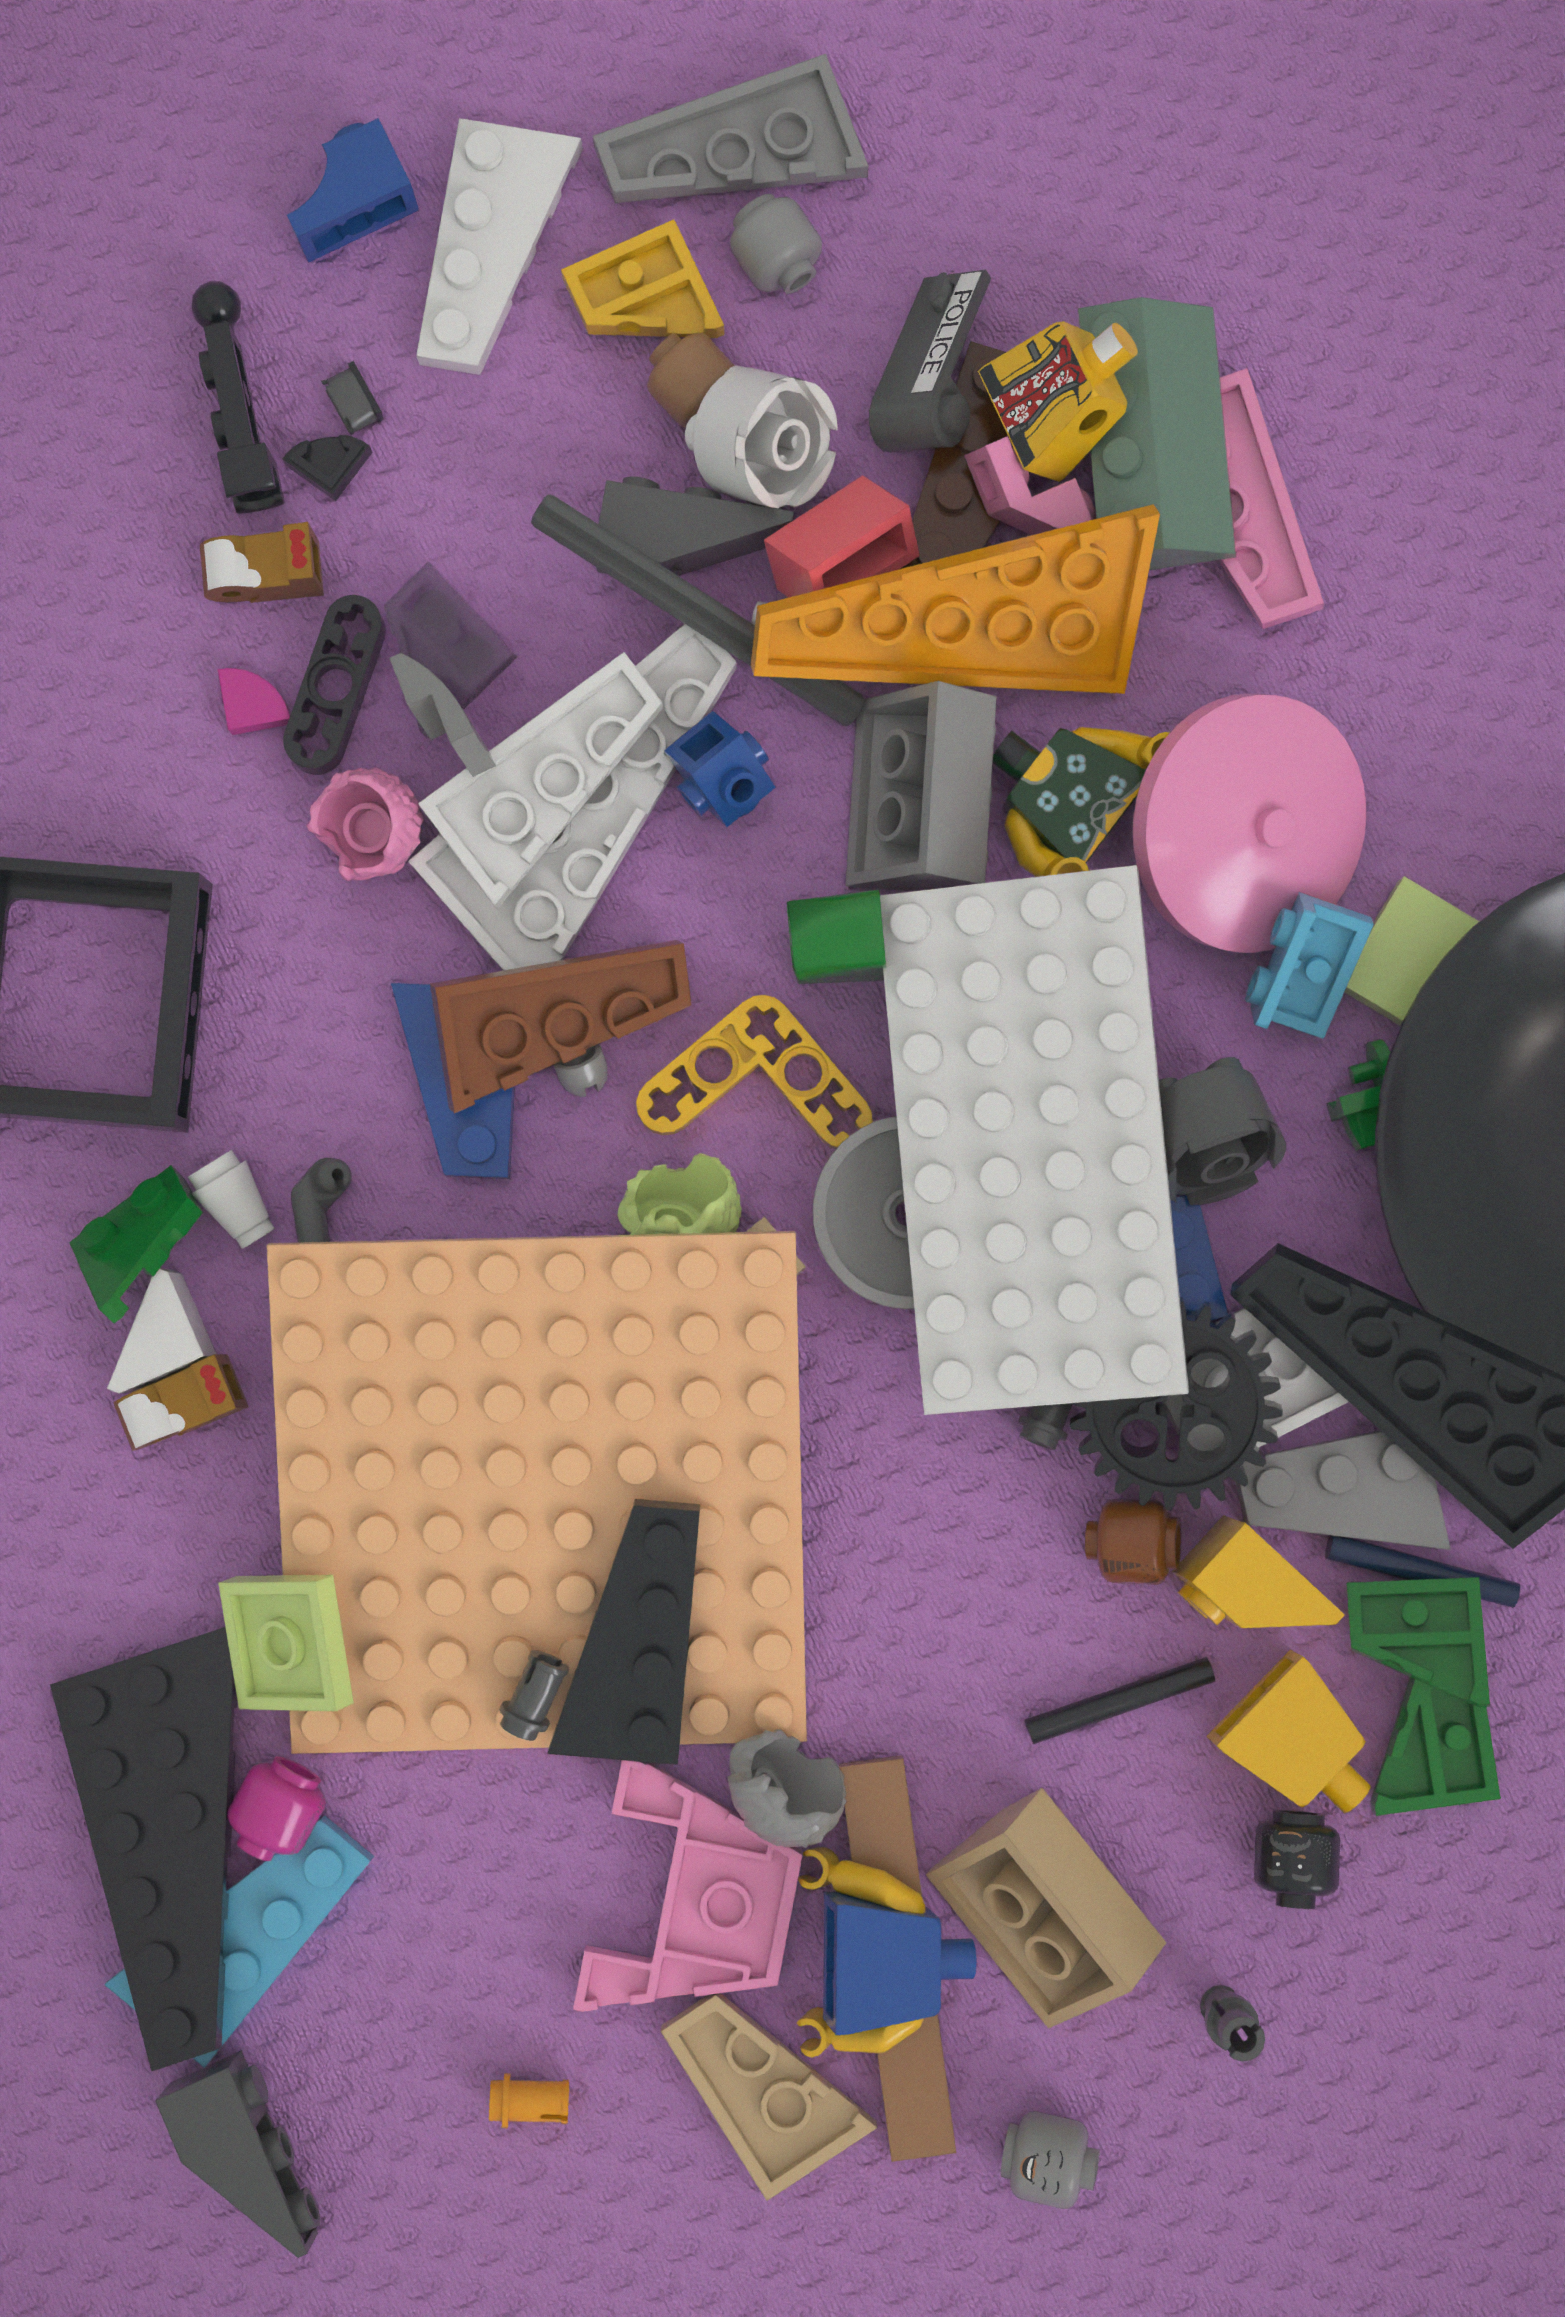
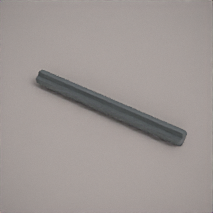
M547 495L542 499L531 520L532 525L536 529L751 666L755 625L554 495ZM768 677L843 726H849L857 718L864 705L862 694L840 680Z

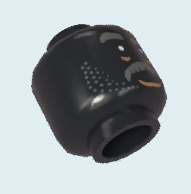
M1273 1810L1272 1820L1264 1821L1257 1827L1254 1879L1258 1887L1276 1893L1277 1906L1315 1909L1316 1896H1328L1338 1889L1340 1836L1335 1828L1324 1824L1325 1814Z

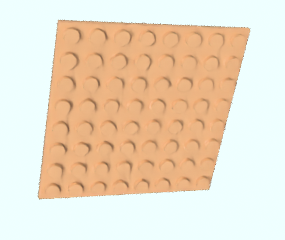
M796 1231L267 1244L283 1575H333L354 1704L338 1711L289 1710L291 1754L549 1748L635 1499L700 1504L679 1745L737 1743L742 1739L762 1734L765 1730L773 1732L776 1729H782L787 1737L793 1736L800 1742L807 1741ZM537 1650L562 1660L561 1663L569 1666V1671L563 1678L546 1716L550 1722L548 1729L545 1732H539L536 1740L529 1741L518 1738L501 1727L500 1722L503 1715L500 1713V1706L504 1701L511 1700L528 1663L530 1652Z

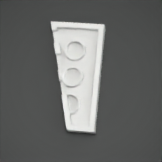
M459 118L416 354L419 365L481 375L511 309L513 294L523 272L527 273L536 254L535 246L548 218H552L561 199V189L571 168H575L583 150L581 138Z
M623 652L491 749L489 752L496 765L495 767L474 777L466 768L418 803L496 909L501 906L663 710V703L625 652Z

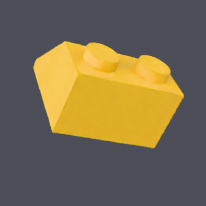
M1225 1515L1216 1522L1180 1562L1179 1569L1172 1571L1185 1583L1177 1593L1205 1619H1210L1215 1625H1218L1224 1618L1240 1628L1336 1625L1345 1615L1249 1525Z

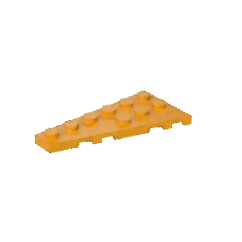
M1152 504L758 605L751 657L753 676L927 684L941 681L956 686L1125 694L1160 513L1155 505Z

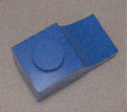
M379 118L366 124L354 123L338 131L332 140L322 144L327 157L322 181L314 194L302 206L287 215L308 263L419 211L410 180Z

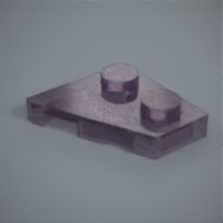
M427 562L383 605L391 634L397 639L400 653L416 660L430 670L449 689L463 710L518 657L430 562ZM417 720L420 732L430 739Z

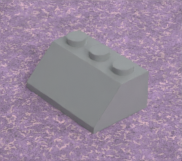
M935 681L864 699L863 708L856 718L845 886L866 889L921 891L985 883L988 861L989 810L992 797L993 745L996 734V696Z

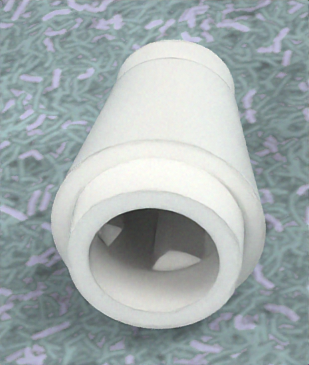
M232 1150L188 1176L196 1189L191 1195L233 1239H236L242 1249L275 1229L269 1220L268 1212L247 1161L245 1160L240 1163Z

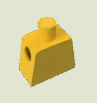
M1291 1649L1206 1736L1223 1753L1301 1808L1308 1805L1322 1791L1343 1813H1347L1366 1797L1371 1788V1785L1348 1763L1363 1748L1366 1741L1312 1665L1302 1655Z

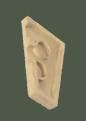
M722 1993L705 1996L661 2026L662 2035L766 2201L877 2129V2121Z

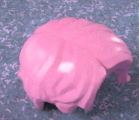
M376 767L371 769L358 768L347 770L343 773L338 772L332 777L330 784L324 788L322 795L311 805V820L306 827L339 856V873L343 880L349 882L352 880H366L386 874H395L401 870L421 842L419 838L422 833L421 825L424 821V816L420 810L419 801L414 797L413 791L407 784H403L398 776L388 774Z

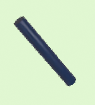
M1330 1535L1327 1541L1325 1558L1405 1580L1479 1577L1481 1600L1514 1608L1519 1599L1520 1584L1517 1582L1346 1537Z

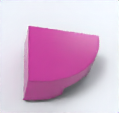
M217 669L227 726L232 735L288 724L291 715L290 709L279 692L268 681L257 674L242 669Z

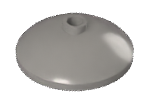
M897 1116L862 1127L843 1141L832 1153L816 1185L813 1199V1225L815 1236L825 1261L847 1287L858 1295L883 1306L914 1309L907 1226L899 1223L895 1215L897 1206L904 1202Z

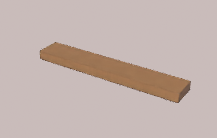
M903 1756L840 1763L839 1768L845 1776L846 1804L844 1807L852 1862L884 1870L919 1892L922 1896ZM937 2014L933 2017L924 2018L920 2029L888 2051L877 2053L892 2162L956 2153Z

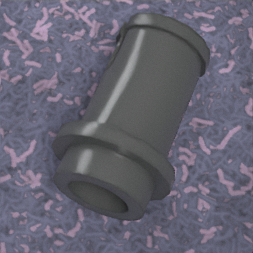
M1073 1404L1030 1406L1027 1417H1019L1018 1423L1023 1425L1019 1437L1038 1446L1055 1450L1058 1441H1066L1068 1436L1063 1431Z
M534 1650L530 1652L528 1663L511 1700L504 1701L500 1706V1713L503 1715L500 1725L505 1731L518 1738L534 1741L539 1732H545L548 1729L550 1722L546 1716L563 1678L568 1674L569 1666L567 1664L561 1663L562 1660L542 1651Z

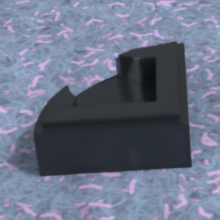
M339 435V437H325L310 442L308 440L300 442L287 452L282 459L288 468L334 501H337L373 452L370 445L349 435Z

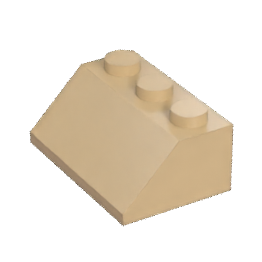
M1043 1788L1002 1809L934 1865L926 1874L928 1879L1048 2029L1131 1992L1167 1943Z

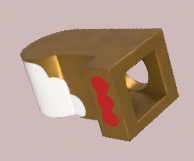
M309 522L283 525V531L248 536L227 535L213 537L200 544L204 597L208 600L216 602L250 601L254 603L324 596L319 540Z
M228 1354L211 1355L192 1364L187 1369L136 1390L113 1402L132 1451L150 1446L177 1434L181 1436L249 1407Z

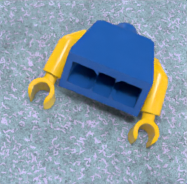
M826 1847L808 1849L802 1854L807 1857L817 1858L822 1864L823 1873L820 1879L811 1875L798 1876L800 1885L806 1889L814 1890L832 1884L836 1892H824L823 2008L816 2007L810 2009L796 2022L798 2026L811 2025L819 2031L821 2039H807L800 2046V2049L805 2056L811 2058L819 2056L830 2044L837 2051L884 2053L920 2029L924 2018L939 2014L941 2009V1980L974 1979L977 1966L974 1941L972 1938L941 1939L940 1918L928 1907H925L921 1894L886 1871L849 1860L839 1861L838 1856Z

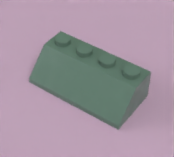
M1139 297L1078 308L1081 329L1092 333L1096 338L1110 325L1117 323L1129 333L1138 350V354L1114 373L1128 402L1126 412L1091 449L1096 518L1154 504L1160 513L1149 570L1235 558L1236 548L1213 307Z

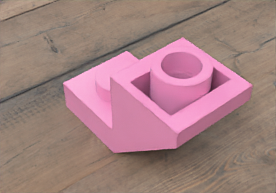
M1008 436L964 456L987 514L1030 535H1035L1096 519L1093 502L1089 495L1080 489L1076 478L1031 496L1027 486L1029 483V471L1023 469Z

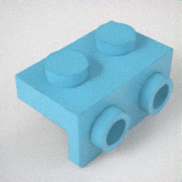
M1299 892L1292 909L1282 908L1276 918L1270 936V944L1276 947L1267 968L1258 966L1249 982L1245 1001L1251 1003L1250 1007L1254 1025L1268 1029L1271 1021L1324 1039L1373 928L1372 918Z

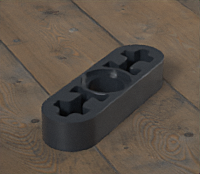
M360 595L343 596L329 607L283 737L284 749L292 762L305 773L312 775L326 774L335 769L342 761L386 635L385 622L375 604L366 597ZM362 613L363 619L371 629L368 634L358 632L354 637L350 650L355 658H361L360 663L357 665L346 656L329 652L334 647L340 653H344L348 642V635L340 625L343 620L354 621L357 614ZM333 669L344 670L352 677V688L349 694L339 701L325 700L318 693L320 678L323 674ZM315 706L326 715L341 718L339 723H335L326 717L322 728V736L330 746L327 751L316 750L311 759L307 758V751L299 741L302 736L312 738L316 733L320 720L315 713L309 712L310 707Z

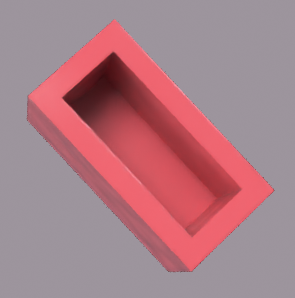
M863 475L764 539L776 588L788 598L898 570L920 556L909 505Z

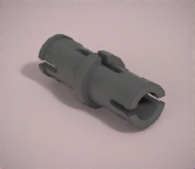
M1217 1985L1209 1988L1201 1998L1200 2010L1204 2017L1206 2031L1212 2041L1225 2051L1228 2050L1229 2056L1234 2060L1250 2061L1259 2056L1264 2048L1265 2035L1262 2027L1259 2026L1258 2014L1251 2003L1242 1996L1235 1995L1233 1993L1234 1990L1228 1986ZM1218 2004H1220L1226 2012L1223 2016H1221L1218 2010L1216 2009V2006ZM1240 2028H1242L1248 2036L1246 2041H1244L1237 2032L1238 2030H1240Z

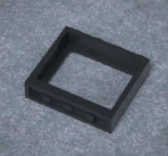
M0 857V991L10 906L17 900L170 912L151 1097L0 1085V1118L189 1132L213 887L209 880L198 872Z

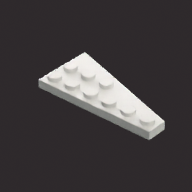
M686 624L681 626L635 666L662 701L663 710L498 909L495 908L441 834L408 861L502 970L563 960L676 771L675 766L664 750L711 712L737 669L735 659L725 649Z

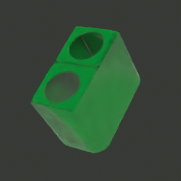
M879 890L787 902L792 967L798 984L884 981L883 968H886Z

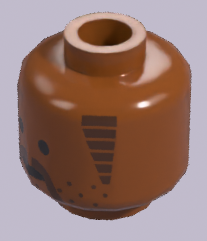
M1111 1499L1102 1507L1098 1521H1087L1085 1531L1086 1558L1098 1560L1099 1571L1108 1582L1141 1585L1161 1584L1167 1577L1169 1569H1179L1181 1558L1180 1519L1178 1517H1170L1169 1511L1166 1510L1165 1505L1160 1501L1149 1500L1143 1506L1139 1504V1500Z

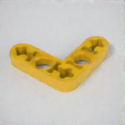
M768 995L753 996L742 1002L646 1082L639 1091L636 1101L637 1113L645 1127L653 1133L660 1135L676 1134L685 1129L755 1069L760 1067L821 1141L830 1148L837 1149L849 1135L844 1131L836 1136L829 1132L828 1127L831 1125L833 1118L822 1103L816 1113H812L805 1104L821 1097L832 1081L836 1082L842 1090L831 1095V1099L844 1112L852 1107L858 1110L860 1115L855 1121L856 1129L859 1130L873 1123L872 1111L864 1098L787 1007L775 997ZM754 1010H757L763 1016L771 1011L778 1016V1019L774 1022V1030L784 1043L788 1040L791 1033H794L801 1041L785 1049L774 1065H771L764 1057L775 1052V1047L762 1034L752 1039L746 1033L751 1027V1020L748 1015ZM708 1048L722 1049L729 1054L732 1060L733 1067L731 1073L721 1082H706L696 1072L695 1064L697 1058ZM805 1055L812 1057L821 1068L822 1076L820 1082L810 1090H796L785 1079L784 1071L786 1065L797 1056ZM684 1068L692 1085L700 1092L706 1094V1097L700 1102L694 1103L693 1097L689 1092L676 1104L680 1114L676 1120L671 1122L665 1116H661L656 1120L652 1119L649 1113L654 1109L655 1105L651 1096L658 1090L666 1096L672 1095L682 1086V1082L673 1077V1075Z

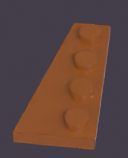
M672 940L430 983L449 1109L455 1114L475 1105L474 1101L501 1088L504 1091L529 1080L528 1076L558 1062L567 1063L586 1054V1050L613 1037L619 1039L691 1006L684 943Z

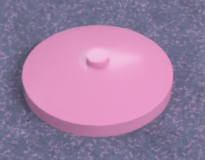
M1269 694L1231 695L1208 703L1188 715L1168 734L1156 750L1145 771L1136 798L1133 817L1134 854L1142 884L1155 908L1177 931L1203 945L1239 953H1255L1275 949L1276 946L1270 944V936L1276 918L1282 908L1292 909L1299 892L1336 905L1352 879L1362 851L1366 828V797L1358 763L1346 739L1324 715L1307 704L1288 697Z

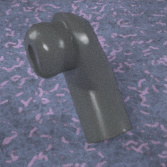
M327 1157L318 1160L293 1187L291 1203L298 1242H330L326 1211L349 1187L352 1180L351 1170L344 1161Z

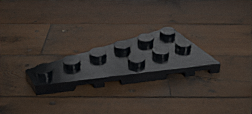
M1279 1243L1232 1283L1230 1295L1512 1549L1565 1509V1376Z
M226 1627L50 1684L151 2072L222 2047L225 1964L222 1961L224 1920L228 1919L229 1893H226L227 1857L231 1855L232 1826L229 1823L227 1813L233 1802L235 1752L232 1750L234 1708L238 1706Z

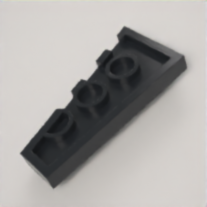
M643 1499L634 1500L547 1754L678 1765L700 1504Z

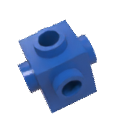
M711 711L664 750L684 779L677 786V789L689 806L699 816H702L707 811L711 812L726 827L730 826L739 817L745 816L754 810L759 801L776 788L762 767L769 761V758L761 745L748 731L745 730L740 734L714 711Z

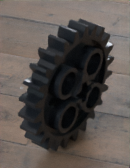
M1180 1297L1189 1393L1182 1394L1183 1402L1192 1405H1184L1180 1410L1179 1452L1176 1459L1170 1460L1165 1454L1167 1407L1165 1404L1156 1403L1167 1401L1169 1395L1071 1403L1075 1406L1086 1408V1411L1078 1413L1070 1420L1072 1430L1090 1431V1434L1079 1444L1080 1454H1091L1098 1451L1101 1454L1094 1466V1474L1099 1477L1113 1469L1118 1472L1114 1490L1117 1494L1122 1493L1132 1483L1139 1485V1504L1143 1506L1150 1500L1154 1491L1163 1492L1166 1510L1172 1511L1175 1505L1177 1493H1186L1193 1508L1199 1509L1201 1490L1209 1488L1214 1496L1223 1501L1226 1499L1223 1482L1226 1478L1230 1477L1244 1487L1249 1484L1248 1476L1242 1466L1244 1462L1247 1461L1262 1467L1266 1464L1265 1455L1256 1446L1257 1441L1277 1443L1278 1440L1277 1431L1263 1423L1264 1419L1281 1417L1283 1414L1281 1404L1264 1399V1396L1273 1394L1281 1389L1278 1377L1259 1376V1373L1272 1363L1269 1352L1251 1356L1248 1353L1257 1340L1256 1333L1250 1330L1235 1338L1232 1335L1236 1322L1235 1315L1230 1312L1216 1325L1210 1322L1211 1306L1206 1301L1201 1305L1195 1316L1187 1315L1183 1297ZM1205 1359H1214L1226 1366L1228 1374L1222 1384L1206 1388L1194 1382L1191 1377V1371L1198 1362ZM1139 1419L1149 1421L1159 1432L1158 1437L1148 1446H1133L1122 1435V1429L1126 1424ZM1200 1424H1211L1223 1432L1224 1439L1220 1446L1214 1450L1201 1451L1189 1443L1187 1440L1188 1434L1194 1427Z

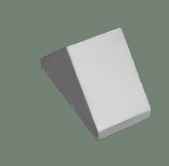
M160 1268L154 1277L152 1276L107 1389L117 1393H132L216 1354L181 1273L171 1269Z

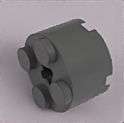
M1235 1057L1222 1058L1212 1063L1206 1070L1193 1073L1179 1080L1172 1077L1159 1080L1171 1201L1176 1202V1194L1186 1195L1190 1205L1210 1204L1230 1198L1258 1183L1259 1181L1254 1171L1259 1169L1268 1160L1274 1169L1283 1159L1286 1152V1141L1252 1073L1243 1069L1239 1059Z

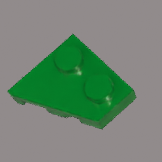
M172 1165L156 1177L149 1178L140 1183L131 1196L106 1215L90 1221L81 1233L69 1242L98 1309L113 1323L120 1320L128 1311L129 1307L120 1300V1297L141 1270L147 1275L154 1277L168 1259L172 1247L188 1233L203 1213L197 1200L191 1195L192 1191L187 1181Z
M1479 1577L1346 1583L1351 1651L1479 1708L1490 1707Z
M1410 1677L1370 1800L1371 1812L1379 1816L1501 1799L1487 1707L1479 1708Z

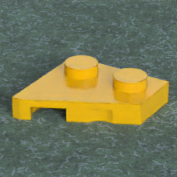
M674 219L561 269L565 286L588 334L668 337L675 333L678 337H686L699 332L704 333L709 338H718L725 335L724 323Z

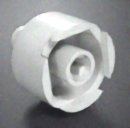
M736 365L730 367L708 390L697 414L692 416L686 425L685 441L688 448L694 451L695 461L703 479L717 492L766 507L779 508L787 505L796 507L805 504L818 493L832 470L836 452L828 449L830 429L838 431L837 416L829 397L815 383Z

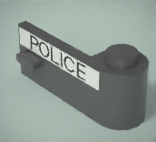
M986 269L948 275L943 272L938 276L923 279L869 409L871 435L876 445L882 451L892 453L949 448L957 445L962 439L969 425L970 409L967 400L950 376L991 281V277Z

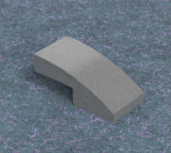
M403 653L390 657L389 659L407 705L428 737L433 740L446 733L451 745L472 777L495 767L496 765L485 743L444 683L426 667Z

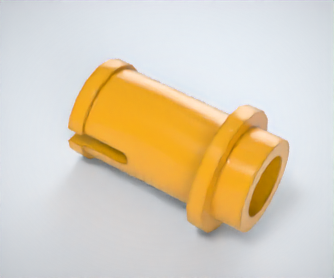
M504 2073V2080H491L489 2121L502 2122L501 2128L508 2129V2122L568 2123L569 2079H563V2081L510 2080L511 2073Z

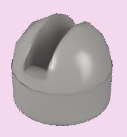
M599 1044L587 1049L586 1054L567 1063L558 1062L554 1064L559 1082L569 1093L579 1097H586L585 1088L594 1086L597 1091L603 1088L608 1077L607 1062Z

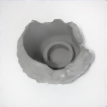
M776 1729L773 1732L765 1730L762 1734L742 1739L733 1746L729 1761L731 1775L727 1777L731 1790V1799L734 1807L744 1819V1826L760 1838L776 1846H802L806 1848L808 1845L821 1843L827 1833L838 1824L846 1804L845 1776L836 1761L830 1757L812 1759L806 1757L803 1752L797 1749L801 1742L793 1736L787 1737L782 1729Z

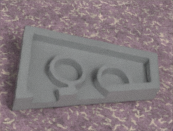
M1381 1430L1264 1454L1266 1457L1264 1467L1247 1461L1242 1465L1248 1476L1249 1484L1244 1487L1236 1483L1243 1520L1247 1525L1451 1550L1436 1480Z

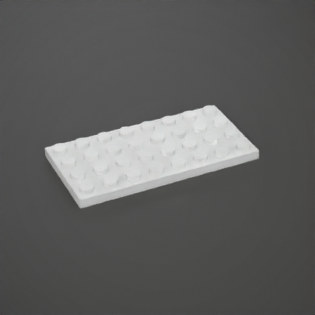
M1137 865L880 895L886 968H883L924 1415L1188 1394L1189 1386Z

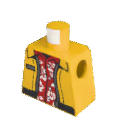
M1056 322L978 370L1024 470L1060 482L1124 415L1128 402L1114 373L1138 354V350L1132 337L1121 325L1113 323L1095 338L1092 333L1067 322Z

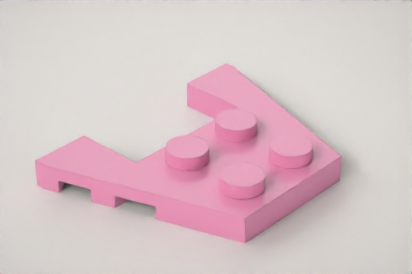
M622 1760L611 1814L678 1828L654 1955L651 1958L586 1945L573 2010L584 2012L598 2010L599 2006L630 2002V2005L655 2002V1999L688 1994H694V1997L778 1986L803 1855L802 1850L798 1847L776 1846L760 1838L744 1826V1819L740 1814L649 1762Z

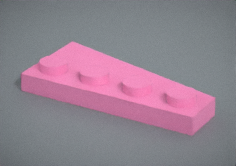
M1246 368L1220 377L1236 557L1218 561L1263 630L1322 610L1324 602L1248 369Z

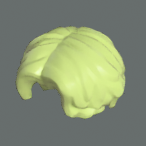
M699 1153L694 1155L687 1168L674 1170L667 1168L666 1164L654 1166L652 1170H639L635 1178L627 1181V1190L619 1204L617 1216L622 1227L630 1235L727 1233L737 1231L742 1207L740 1205V1195L737 1193L736 1182L731 1176L730 1170L721 1164L719 1158Z

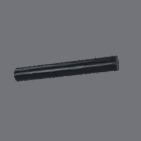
M1205 1657L1025 1719V1724L1034 1745L1216 1682L1214 1672L1208 1658Z

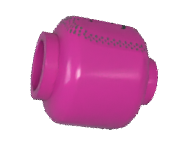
M276 1756L272 1763H259L253 1766L246 1775L227 1813L230 1825L240 1835L236 1842L238 1847L249 1855L264 1861H271L275 1853L294 1855L301 1851L325 1809V1797L318 1788L321 1779L303 1765L284 1757Z

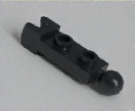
M209 281L200 285L192 297V313L195 320L204 328L208 350L199 352L203 379L208 390L216 389L220 410L211 412L214 435L220 450L229 449L217 452L225 494L227 498H233L236 513L239 514L278 507L284 504L278 467L265 442H260L242 349L233 328L240 318L241 301L237 292L229 285L220 281Z

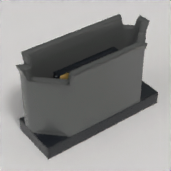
M354 361L348 363V369L327 380L321 381L323 385L328 384V386H325L326 392L351 436L356 431L376 421L384 420L378 404Z

